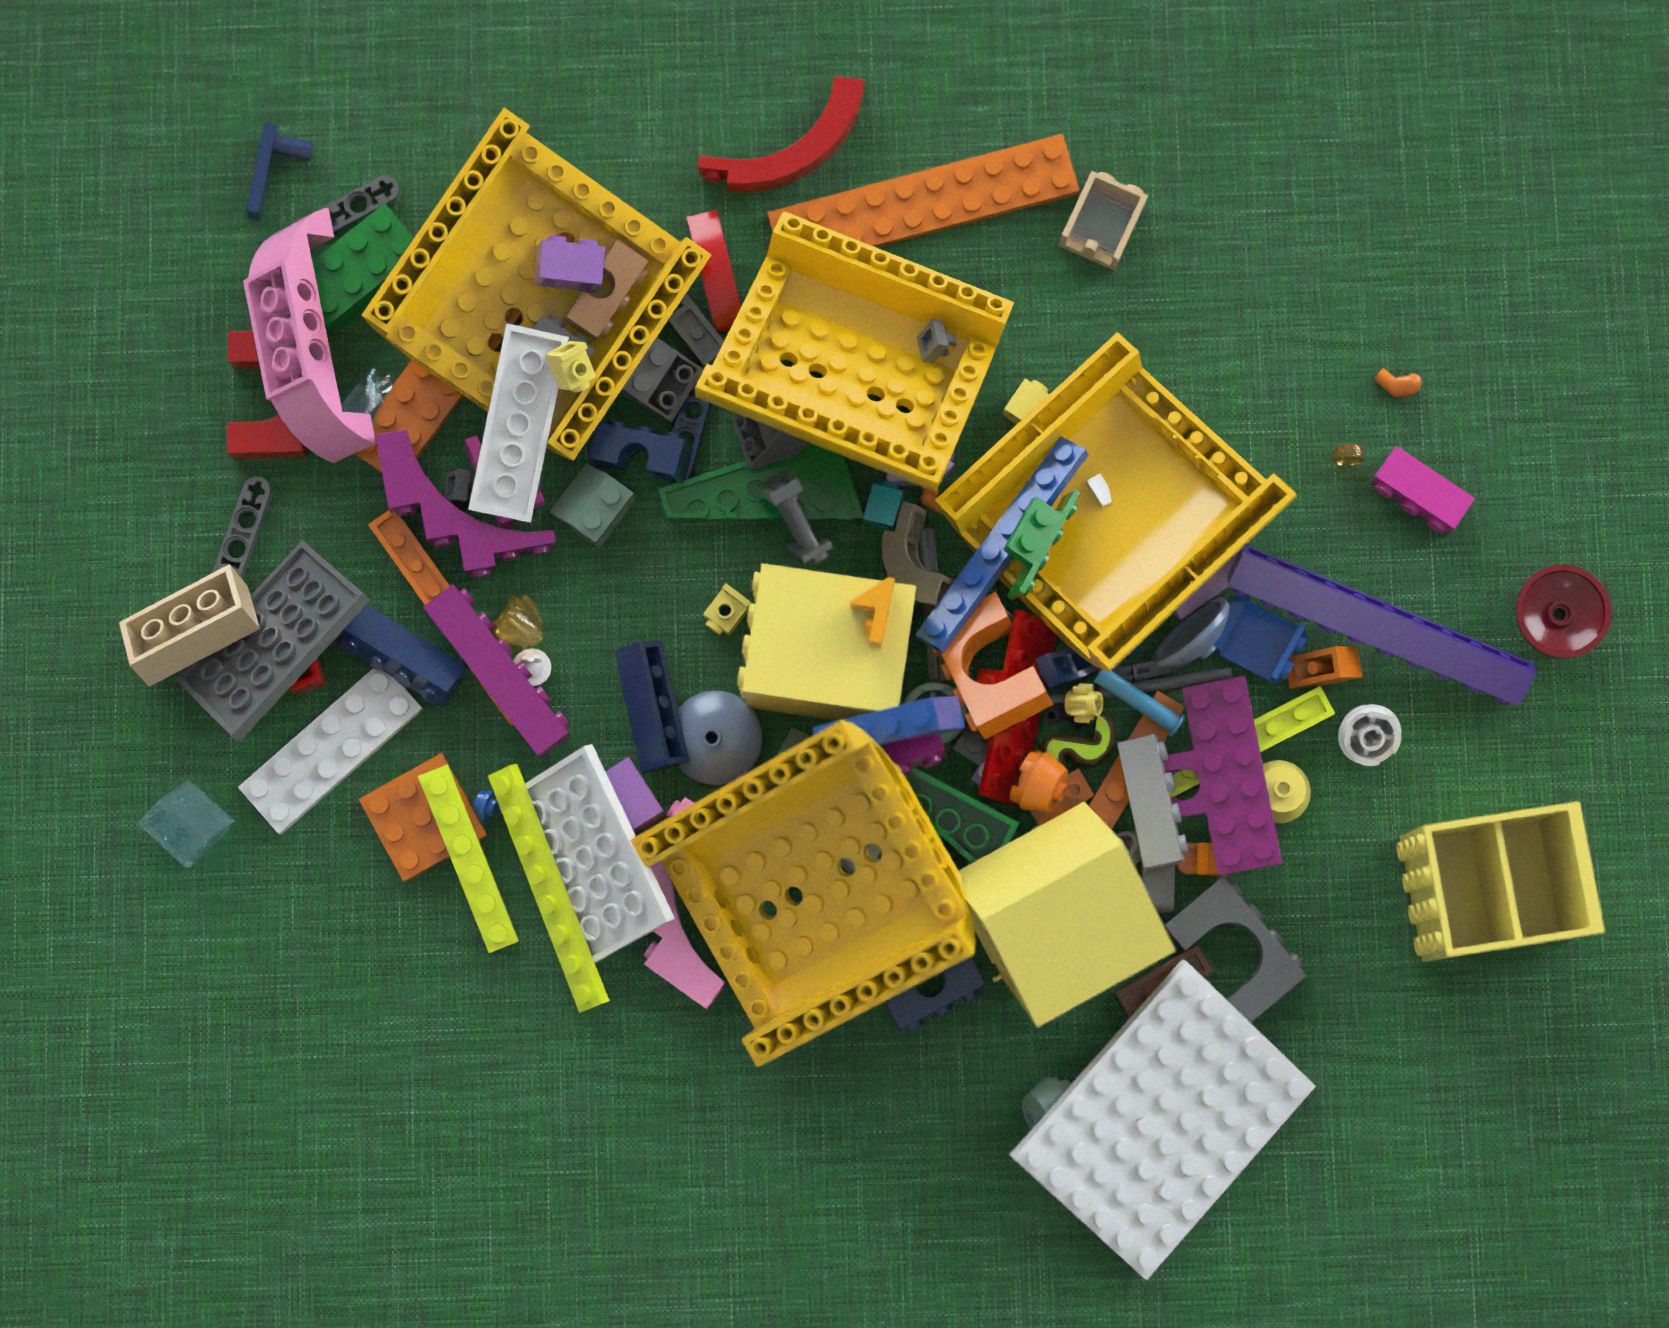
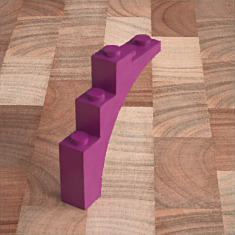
M407 429L376 434L390 513L396 512L397 516H407L414 514L415 509L421 508L426 540L428 544L434 543V547L450 546L453 544V540L459 539L465 575L471 574L472 579L488 577L491 575L490 571L496 570L494 559L496 557H500L501 561H509L520 558L519 553L531 552L532 556L548 554L550 553V548L556 547L553 530L524 532L502 529L480 522L456 508L437 491L425 476L413 453Z

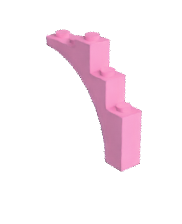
M686 797L682 802L676 800L666 816L670 818L694 803ZM658 861L650 867L675 919L653 931L662 939L659 943L654 940L646 950L644 957L647 960L644 965L704 1008L709 1009L726 983L706 966L693 949L680 921L675 902L674 884L661 861Z

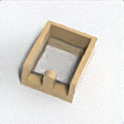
M1091 171L1062 233L1059 247L1115 271L1145 206L1148 195L1144 194L1135 185H1123L1115 181L1114 177L1107 173Z

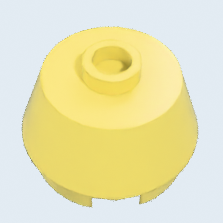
M1283 760L1264 763L1263 767L1274 823H1286L1298 818L1306 810L1310 801L1311 789L1308 778L1293 763Z

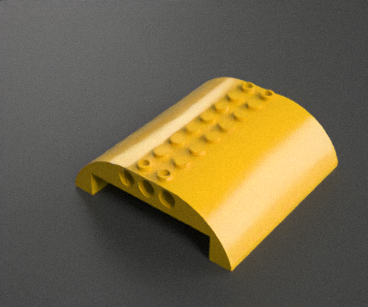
M1117 332L936 498L935 503L952 527L975 553L1061 436L1085 448L1089 454L1051 506L1056 509L1062 497L1076 489L1080 492L1075 502L1078 505L1077 510L1062 525L1063 535L1048 550L1047 554L1050 555V558L1046 565L1040 571L1037 570L1033 577L1036 583L1028 595H1021L1018 598L1036 616L1040 617L1071 649L1095 667L1109 672L1297 497V494L1274 473L1267 480L1143 369L1139 351ZM1100 473L1109 487L1112 501L1103 508L1086 484L1088 479ZM1013 558L998 579L1011 590L1024 564Z

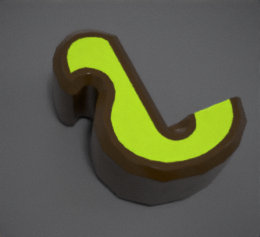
M1102 712L1099 716H1095L1092 740L1051 734L1043 741L1040 752L1045 753L1049 751L1062 765L1065 763L1064 757H1068L1079 767H1097L1111 754L1116 734L1114 723L1107 713Z

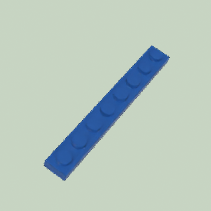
M1062 436L1058 439L915 635L920 641L942 654L946 651L1014 558L1005 552L1003 548L1030 500L1037 496L1049 506H1052L1089 454L1085 448Z

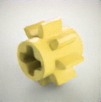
M1079 683L1078 686H1073V691L1067 692L1065 710L1067 714L1075 715L1074 722L1089 723L1090 720H1095V716H1099L1102 713L1103 696L1100 692L1093 691L1094 684Z

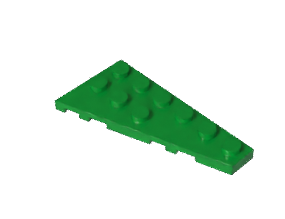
M808 443L795 457L758 469H749L745 460L686 479L684 483L677 482L658 488L668 520L785 521L777 505L774 506L760 497L755 485L783 471L797 478L803 491L797 494L799 499L796 501L807 521H863L864 516L844 456L812 443Z

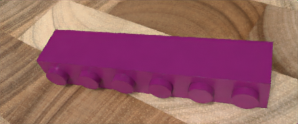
M454 584L423 608L540 759L544 758L571 737L566 730L571 726L560 711L554 714L547 704L552 700L541 686L535 689L528 679L532 677V674L522 662L516 665L509 655L514 651L503 637L497 640L490 630L494 628V625L483 612L480 615L476 614L471 607L476 602L466 589L463 588L459 591Z

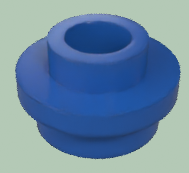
M482 790L476 797L473 812L479 815L481 820L488 821L491 817H495L500 809L493 790Z

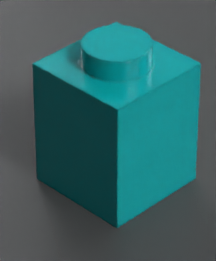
M882 481L881 485L873 483L863 516L864 525L895 532L896 517L901 510L904 500V493L902 490H899L898 485L887 481Z

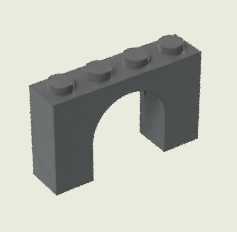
M1221 877L1163 926L1168 936L1182 952L1217 925H1235L1251 935L1258 949L1257 968L1248 981L1226 998L1251 1023L1307 976L1302 970L1305 968V965L1295 953L1292 952L1289 955L1281 946L1284 940L1275 929L1271 928L1268 930L1260 921L1263 918L1260 911L1252 903L1247 905L1240 897L1242 891L1232 879L1226 881L1224 877Z

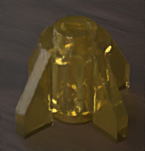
M525 594L520 599L515 595L510 597L506 608L497 620L492 623L494 628L490 630L497 640L502 638L508 644L519 646L521 649H525L528 646L534 648L544 635L541 632L543 624L535 603Z

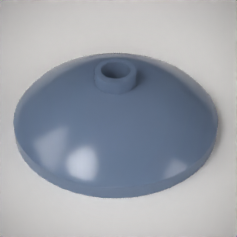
M1223 597L1216 598L1189 614L1159 643L1153 652L1152 661L1157 666L1171 667L1187 664L1198 657L1201 659L1208 657L1216 649L1214 644L1225 629L1230 613L1229 602Z
M706 691L694 695L679 707L678 713L689 758L688 763L678 766L684 774L700 783L722 785L735 781L744 771L748 773L761 752L763 733L757 714L751 706L746 705L745 700L725 691ZM712 731L718 735L717 741L713 744L707 740V735Z

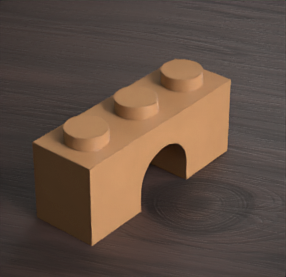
M617 239L604 257L603 274L610 280V295L603 299H597L582 291L563 321L593 341L599 335L604 338L614 324L610 318L617 309L622 312L631 299V296L627 294L631 286L634 284L638 287L647 275L648 271L644 267L648 260Z

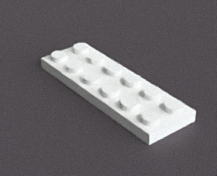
M506 324L468 510L531 523L558 392V385L545 354L567 343L569 337Z
M373 668L238 788L276 832L282 835L424 709L393 677Z

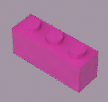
M1397 446L1392 450L1370 482L1376 486L1375 490L1380 495L1388 499L1393 497L1402 503L1401 508L1413 516L1420 515L1428 521L1427 525L1431 529L1441 534L1445 532L1449 535L1475 500L1473 496Z

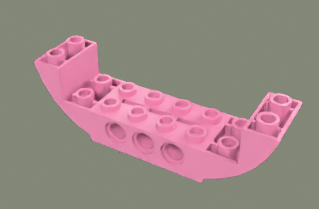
M324 208L282 229L265 240L256 251L250 265L249 276L243 280L266 399L272 401L283 422L304 446L329 462L336 463L375 445L376 441L370 414L342 412L310 253L311 249L334 238L329 208Z

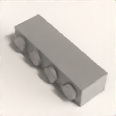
M1155 734L1118 742L1144 868L1151 870L1185 862L1183 854H1188L1189 851L1185 835L1179 836L1177 823L1182 822L1178 803L1172 804L1170 792L1175 791L1171 772L1165 773L1163 761L1168 760L1165 742H1159Z

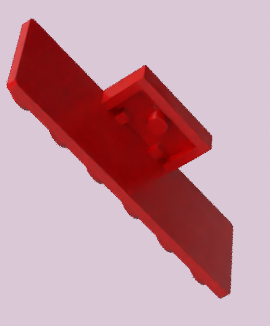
M1015 610L1003 670L978 669L976 682L985 685L997 684L1033 666L1046 689L1047 683L1040 675L1039 664L1036 659L1053 652L1056 634L1040 617L1023 610ZM1041 711L989 737L979 787L980 796L1020 808V804L1010 800V794L1013 785L1018 787V780L1022 773L1019 769L1027 755L1034 750ZM967 724V729H966V730H967V731H970V732H973V731L971 730L969 724Z

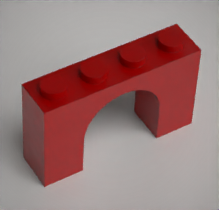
M228 331V363L234 369H260L253 331ZM279 414L272 419L262 422H227V454L233 460L308 458V448L289 430Z

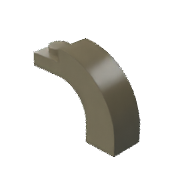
M902 502L901 510L896 517L895 532L887 530L883 532L882 558L885 570L890 578H895V583L916 586L915 600L935 608L955 580L939 573L927 571L923 567L919 558L918 547L920 531L923 529L927 510L915 504Z

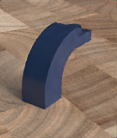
M1138 645L1121 662L1141 653L1140 646ZM1071 648L1048 653L1036 659L1042 679L1048 684L1049 688L1053 687V689L1088 678L1100 670Z

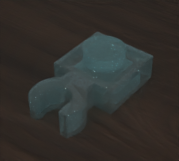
M374 368L367 376L368 383L366 386L357 383L342 404V411L370 414L372 421L385 401L381 394L391 389L393 380L389 375H386L383 381L377 382L381 375Z

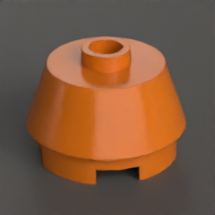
M1038 750L1035 752L1031 751L1019 769L1022 773L1018 780V787L1012 786L1010 800L1020 804V808L1023 810L1050 812L1057 801L1061 802L1066 794L1068 770L1049 751L1045 753Z

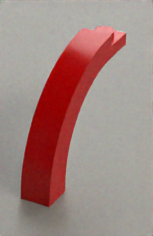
M834 76L831 95L821 117L806 135L790 147L775 154L755 159L741 160L699 155V176L704 177L709 182H722V179L727 180L728 192L739 193L776 189L807 176L831 158L849 135L862 105L865 80Z

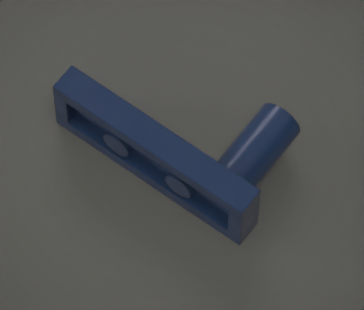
M264 123L247 205L248 219L258 221L261 219L274 153L310 161L313 147L312 142L279 136L277 125Z

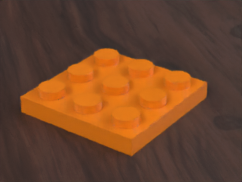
M442 753L358 799L403 882L411 880L450 858L418 778L419 775L448 764ZM451 769L480 841L487 837L488 834L478 816L474 814L472 805Z

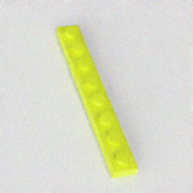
M518 764L509 765L488 775V778L580 1013L606 1003L609 999Z

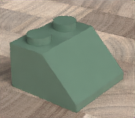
M586 463L549 513L600 549L635 503L636 498L632 491L610 475Z

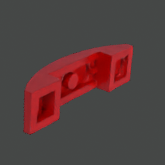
M714 210L689 216L687 221L692 241L711 254V257L701 270V276L714 328L718 334L730 331L741 309V304L717 211Z

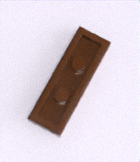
M1198 945L1114 993L1129 1019L1182 959L1188 962L1203 978L1213 973Z

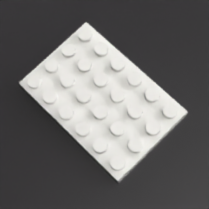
M592 744L580 748L525 783L594 963L603 960L675 919L651 867H645L630 841L636 835Z

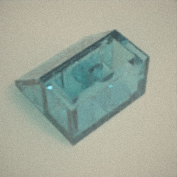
M189 779L159 799L138 822L176 860L188 868H193L235 823L225 811Z

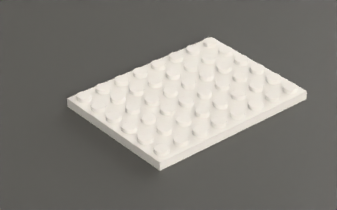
M1182 959L1011 1152L1010 1156L1147 1280L1316 1086L1188 962Z

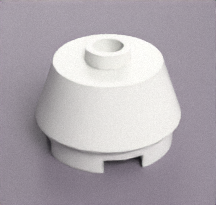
M1357 706L1346 714L1341 723L1338 733L1339 745L1343 753L1350 760L1366 766L1379 765L1380 762L1390 757L1393 753L1395 754L1400 746L1401 726L1399 720L1392 711L1383 706Z

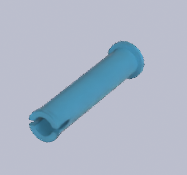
M1100 669L1093 680L1094 683L1099 684L1169 731V736H1172L1177 731L1185 718L1183 714L1177 715L1112 670L1107 672Z

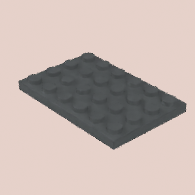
M303 540L251 594L260 629L182 669L174 677L238 742L253 729L256 723L275 705L280 697L317 660L319 655L370 601L364 593Z

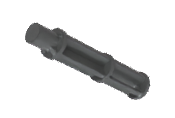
M1152 660L1113 668L1112 671L1128 682H1136L1145 678L1176 673L1178 669L1189 667L1191 663L1161 667L1157 666ZM1096 683L1098 688L1104 689L1102 686Z

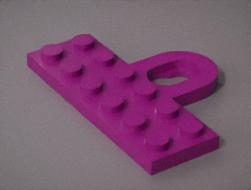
M1240 676L1182 688L1194 750L1168 755V760H1164L1163 763L1165 773L1171 772L1172 777L1181 770L1195 772L1200 780V789L1193 798L1182 801L1172 797V804L1178 803L1181 819L1207 814L1219 876L1282 865L1246 677Z

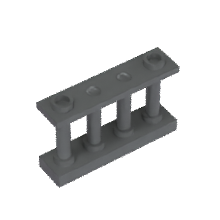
M782 471L755 485L760 497L774 506L777 505L793 535L795 542L787 546L789 552L804 563L810 561L811 564H814L828 556L827 551L832 549L833 546L828 540L812 532L796 501L799 499L797 494L803 491L798 479Z

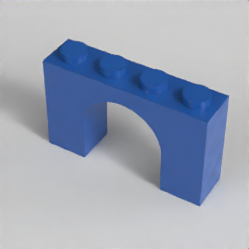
M931 697L843 719V721L852 723L862 729L878 745L921 736L939 735L965 728L958 697ZM838 721L812 727L814 735Z

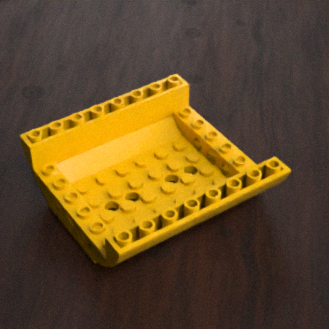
M504 107L362 313V317L374 330L409 357L410 360L487 413L501 352H495L489 348L488 338L494 334L500 335L502 338L504 337L505 327L508 324L505 320V314L508 310L515 309L521 313L522 322L518 326L533 329L542 315L547 318L549 315H552L565 324L563 329L573 336L577 332L591 341L590 347L595 350L589 360L596 377L589 380L590 387L581 392L573 393L572 390L558 388L546 449L574 461L711 257V254L687 237L678 241L526 133L530 125ZM568 234L573 239V243L579 244L580 239L598 241L597 246L605 247V256L618 239L648 260L644 267L648 271L647 275L638 287L634 284L627 292L631 299L622 312L617 309L610 318L614 324L604 338L599 335L593 341L563 321L582 291L533 286L535 253L542 239L547 240L550 235ZM603 274L602 285L595 292L586 293L597 299L608 297L611 292L610 280Z
M783 211L773 230L768 253L713 365H706L695 387V396L936 492L977 398L1014 302ZM932 319L943 321L945 332L955 334L957 345H949L948 356H940L933 364L922 362L917 336ZM789 360L792 361L795 365L792 367L784 366L780 361ZM817 371L824 377L814 378L809 372ZM875 394L882 400L878 402L872 401L867 395ZM905 406L911 412L902 413L896 407Z
M843 720L838 721L630 840L646 868L661 861L755 1029L741 1040L757 1068L974 954L975 929L971 909L960 880L962 879L961 875L898 764L895 765L886 752L862 729ZM873 843L880 847L882 856L879 860L872 859L868 855L867 847L869 844ZM843 858L853 861L855 865L854 874H847L841 868V860ZM790 887H797L802 892L803 899L800 903L794 902L790 898ZM765 901L774 903L777 909L776 916L772 917L764 912L763 904Z

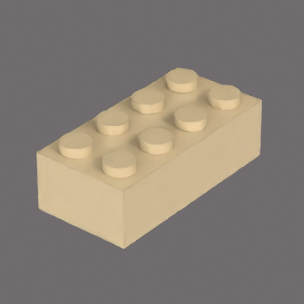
M230 564L119 622L129 665L149 687L260 629L248 586Z

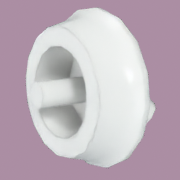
M538 649L523 650L514 659L516 665L522 662L532 674L528 681L533 687L541 685L550 676V659L544 652Z

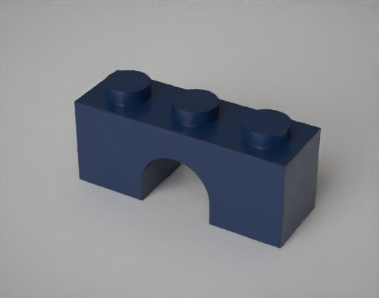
M610 420L608 424L599 423L597 425L588 458L597 466L626 472L628 462L635 453L648 451L649 457L646 470L652 476L684 483L693 447L684 440L685 437L678 433L667 432L665 436L655 434L656 431L648 427L638 426L637 430L627 428V425L622 422Z
M971 956L941 971L944 977V988L939 995L931 998L924 997L912 986L885 1001L899 1030L906 1027L909 1033L924 1025L923 1018L934 1012L936 1017H939L954 1009L951 1005L952 1002L963 998L966 1003L982 994L979 988L985 986V983Z

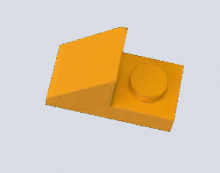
M886 578L850 602V608L874 613V617L867 616L864 635L870 636L869 645L882 647L895 578Z

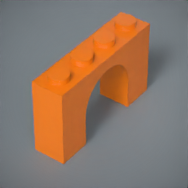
M996 592L984 597L943 654L932 648L936 657L941 654L945 662L940 664L948 681L954 679L957 687L952 691L955 697H958L960 706L966 704L969 713L964 716L973 732L979 730L984 740L1053 705L1033 666L997 684H980L969 678V667L975 654L982 647L1011 632L1012 622Z

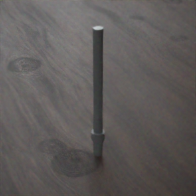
M1228 667L1130 683L1144 693L1230 679L1232 678V671ZM1097 687L1093 689V691L1100 692L1103 699L1117 697L1105 688L1100 689ZM1067 692L1049 695L1053 703L1050 707L1065 705Z

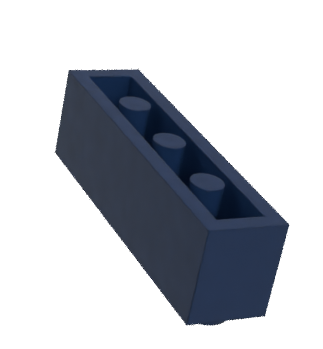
M368 605L364 606L362 611L352 619L338 636L337 644L347 653L357 655L367 661L375 670L387 673L400 685L410 687L421 694L426 701L436 703L443 708L464 682L467 665Z
M662 640L638 641L615 651L641 773L666 771L688 763V753Z

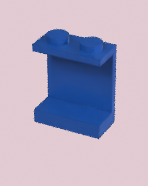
M1236 595L1230 605V613L1225 629L1220 638L1215 642L1216 649L1212 653L1277 686L1280 678L1286 680L1294 666V663L1290 662L1296 651L1301 653L1309 639V636L1305 635L1307 625L1301 622L1297 626L1252 603L1250 595L1248 597Z

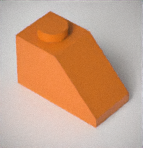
M1334 646L1293 656L1290 662L1294 663V666L1288 676L1289 689L1337 684L1363 678L1358 647Z

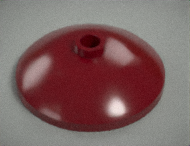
M1561 564L1539 570L1524 583L1516 600L1515 615L1522 636L1534 649L1549 657L1570 659L1582 656L1600 644L1610 627L1612 609L1604 586L1594 575L1577 566ZM1554 610L1562 612V620L1555 619L1553 615Z

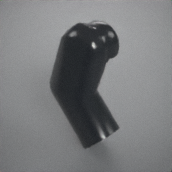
M1065 706L1050 707L1044 714L1046 721L1049 723L1071 720L1072 727L1075 729L1088 724L1074 722L1075 715L1067 714Z

